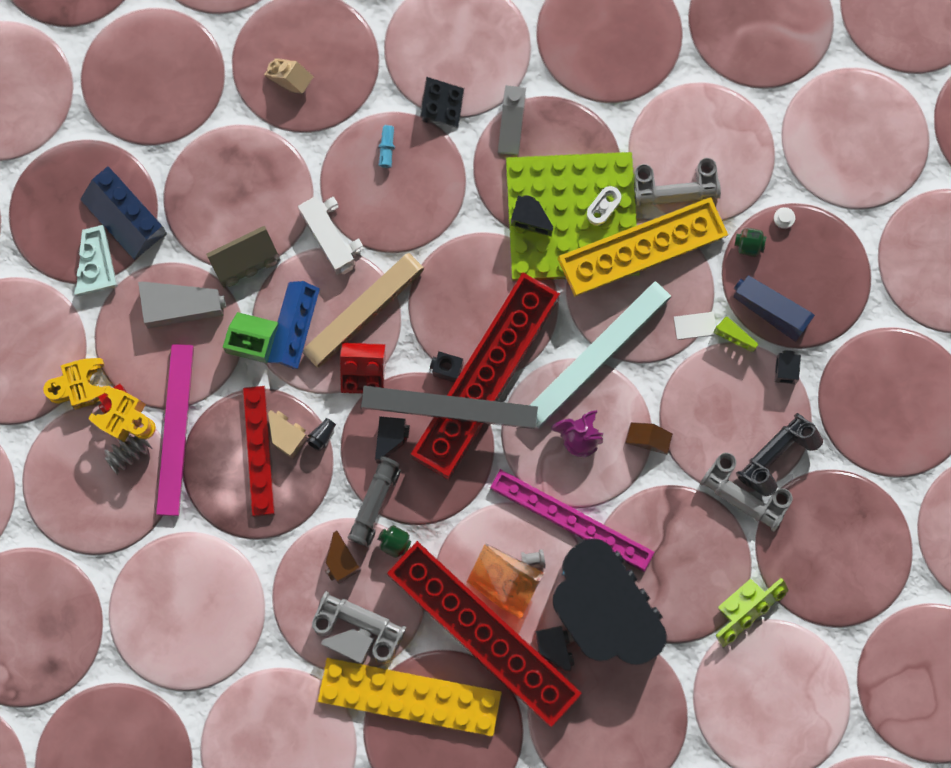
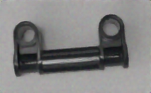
M796 413L794 419L787 426H783L749 460V464L742 471L736 472V476L742 483L751 487L762 496H770L776 492L778 486L767 468L794 442L809 451H815L822 446L823 438L813 423Z

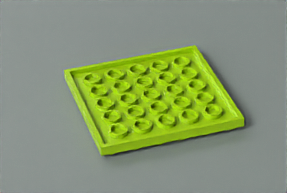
M632 152L506 157L512 281H518L523 272L536 280L566 279L557 259L560 255L637 226ZM609 186L617 188L621 193V201L618 207L604 224L599 226L591 224L587 219L589 206L604 188ZM528 195L539 201L553 225L552 237L511 226V218L518 196ZM612 197L606 198L608 202L614 201ZM600 213L593 214L595 218L601 217ZM637 272L630 276H639L640 272Z

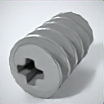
M128 435L127 442L119 440L120 447L114 444L111 445L112 453L107 449L104 451L106 461L118 475V467L125 470V462L133 464L132 456L139 460V451L147 454L146 446L151 449L153 448L147 439Z

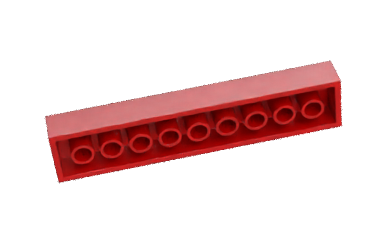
M523 272L447 396L497 402L558 303L560 293ZM433 417L413 449L411 458L449 481L484 423Z
M418 541L387 572V575L550 728L582 694Z

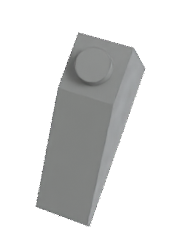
M505 85L498 153L519 155L526 99V88Z

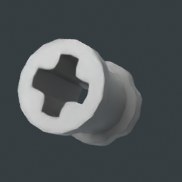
M543 549L529 554L521 552L524 572H527L528 569L539 567L546 569Z

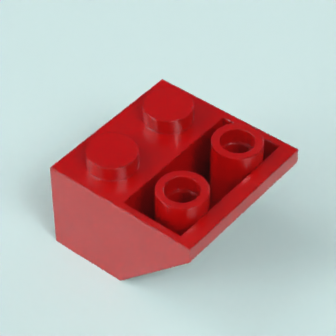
M342 343L340 354L341 393L363 394L364 386L384 388L385 344Z

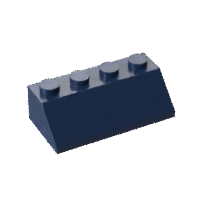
M109 166L91 180L80 199L134 260L167 234L160 222Z

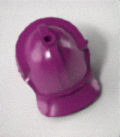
M597 410L585 413L578 420L574 421L568 418L551 426V431L561 434L560 437L563 438L564 446L568 452L577 457L586 458L597 451V445L603 443V433H599V430L593 427Z

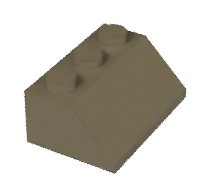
M265 226L206 254L223 287L234 286L240 279L252 277L258 273V270L264 267L271 268L280 260Z

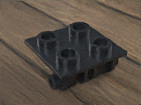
M426 77L420 113L422 122L430 123V120H434L458 128L464 88Z

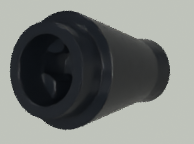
M325 418L308 435L307 443L318 451L326 448L336 424L332 420Z

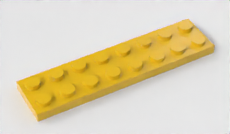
M709 197L560 255L557 259L574 297L726 238L728 233L712 198Z
M327 658L318 702L493 736L501 692Z

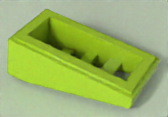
M725 317L713 331L716 335L752 353L758 346V343L729 317Z

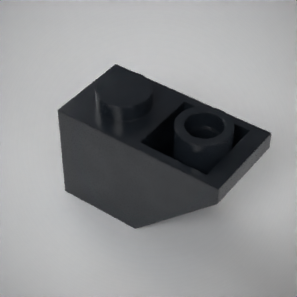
M562 626L536 631L540 655L565 672L571 671L574 660L572 652H567L566 644L570 643L567 630L563 631Z

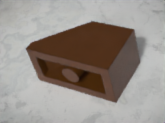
M336 530L332 535L326 559L328 568L325 571L331 581L336 579L339 584L361 571Z

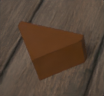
M631 422L625 444L667 455L673 433L655 424Z

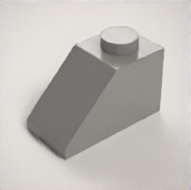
M360 628L359 631L352 629L326 638L321 644L363 665L374 640L370 638L371 633Z

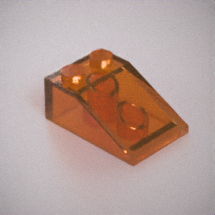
M485 543L467 582L501 609L522 619L544 573Z

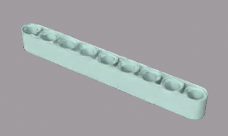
M656 281L530 404V406H538L536 427L538 429L668 302L671 295Z

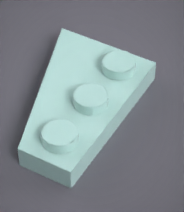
M101 225L82 230L79 252L80 261L79 268L77 269V285L74 295L78 297L118 287L105 227Z

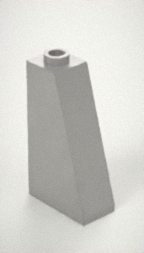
M138 282L143 319L147 328L224 315L223 308H226L225 297L220 295L218 289Z

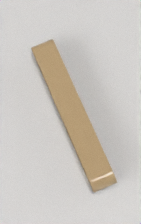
M410 253L404 255L304 348L302 353L317 368L324 365L342 348V343H347L423 272L424 267Z

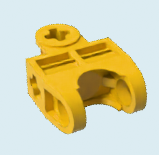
M80 359L60 365L63 376L48 380L44 384L43 391L51 402L61 404L70 401L75 410L98 403L100 401L98 397L104 394L106 387L110 386L99 387V385H91L90 378L97 372V369L104 367L103 359ZM58 387V388H59V390L57 391L58 394H57V395H54L55 388Z
M106 387L104 393L108 395L107 397L112 402L110 411L103 415L91 413L88 418L98 428L122 442H125L129 433L140 439H149L156 430L154 421L141 413L146 405L145 403L122 390Z

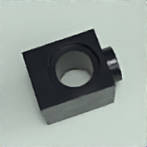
M784 350L777 355L775 383L797 384L800 376L801 355L795 354V351Z
M438 351L437 357L433 356L430 369H433L432 374L434 377L455 382L461 373L464 360L463 358ZM448 362L452 365V368L448 371H443L440 368L442 363Z

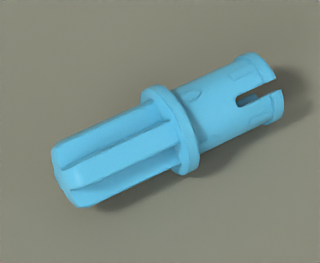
M391 125L383 126L381 144L378 145L380 148L378 166L383 168L392 167V154L395 146L393 145L394 126Z

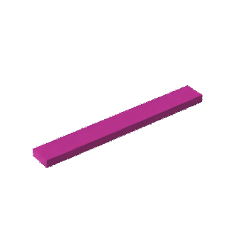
M172 344L156 512L157 515L179 516L194 354L193 345Z
M501 469L490 487V490L583 540H603L611 546L614 552L618 550L626 563L643 572L655 553Z

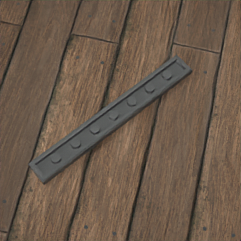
M364 386L361 403L362 409L528 429L536 428L538 406Z

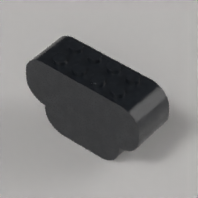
M600 539L584 540L574 546L563 560L562 571L565 573L564 577L566 580L560 583L554 591L553 607L580 650L587 657L597 661H606L617 655L622 661L633 665L649 662L659 655L666 645L667 634L664 625L660 621L663 616L656 607L652 608L648 603V600H650L649 595L644 588H638L635 583L638 579L631 569L628 571L622 564L625 560L618 550L614 552L609 544Z

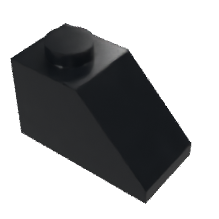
M528 195L518 196L511 218V226L552 237L553 225L539 201Z
M379 417L375 454L376 463L381 462V457L388 458L404 445L405 438H409L410 425H406V419Z

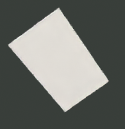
M714 312L674 317L677 339L716 335L713 333L716 327Z

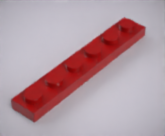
M265 386L243 388L252 516L275 515Z

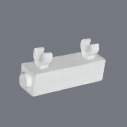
M317 196L300 204L298 208L336 274L350 272L355 265L352 255L363 251L364 248L359 239L346 246L327 213L339 208L335 198L331 197L321 204Z

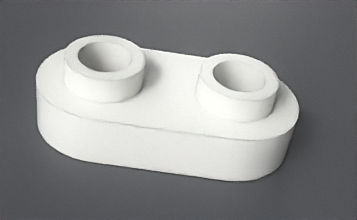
M611 186L604 188L589 206L587 219L591 224L596 226L604 224L618 207L621 201V193L617 188ZM612 197L614 201L608 202L606 198ZM600 213L601 217L595 218L593 214Z

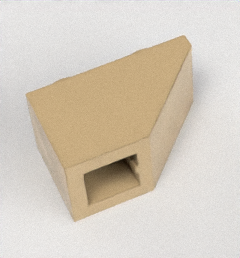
M277 58L268 65V70L264 74L267 78L289 91L302 94L313 79V76L297 61Z
M270 410L268 416L272 442L277 449L293 459L308 439L304 433L306 430L297 423L292 425L287 422L288 417L280 411L274 413Z

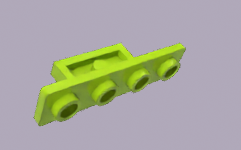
M782 578L766 591L762 590L752 579H749L718 606L719 611L730 621L716 634V638L722 647L734 642L742 631L751 627L758 617L767 613L774 603L785 597L789 590Z

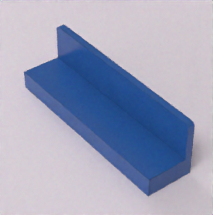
M305 281L288 283L268 363H279L292 369H298L320 288Z

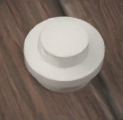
M780 208L774 214V222L780 228H789L795 222V214L789 208Z

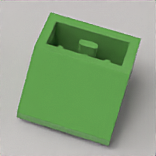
M237 312L228 327L223 349L226 354L268 363L279 323Z

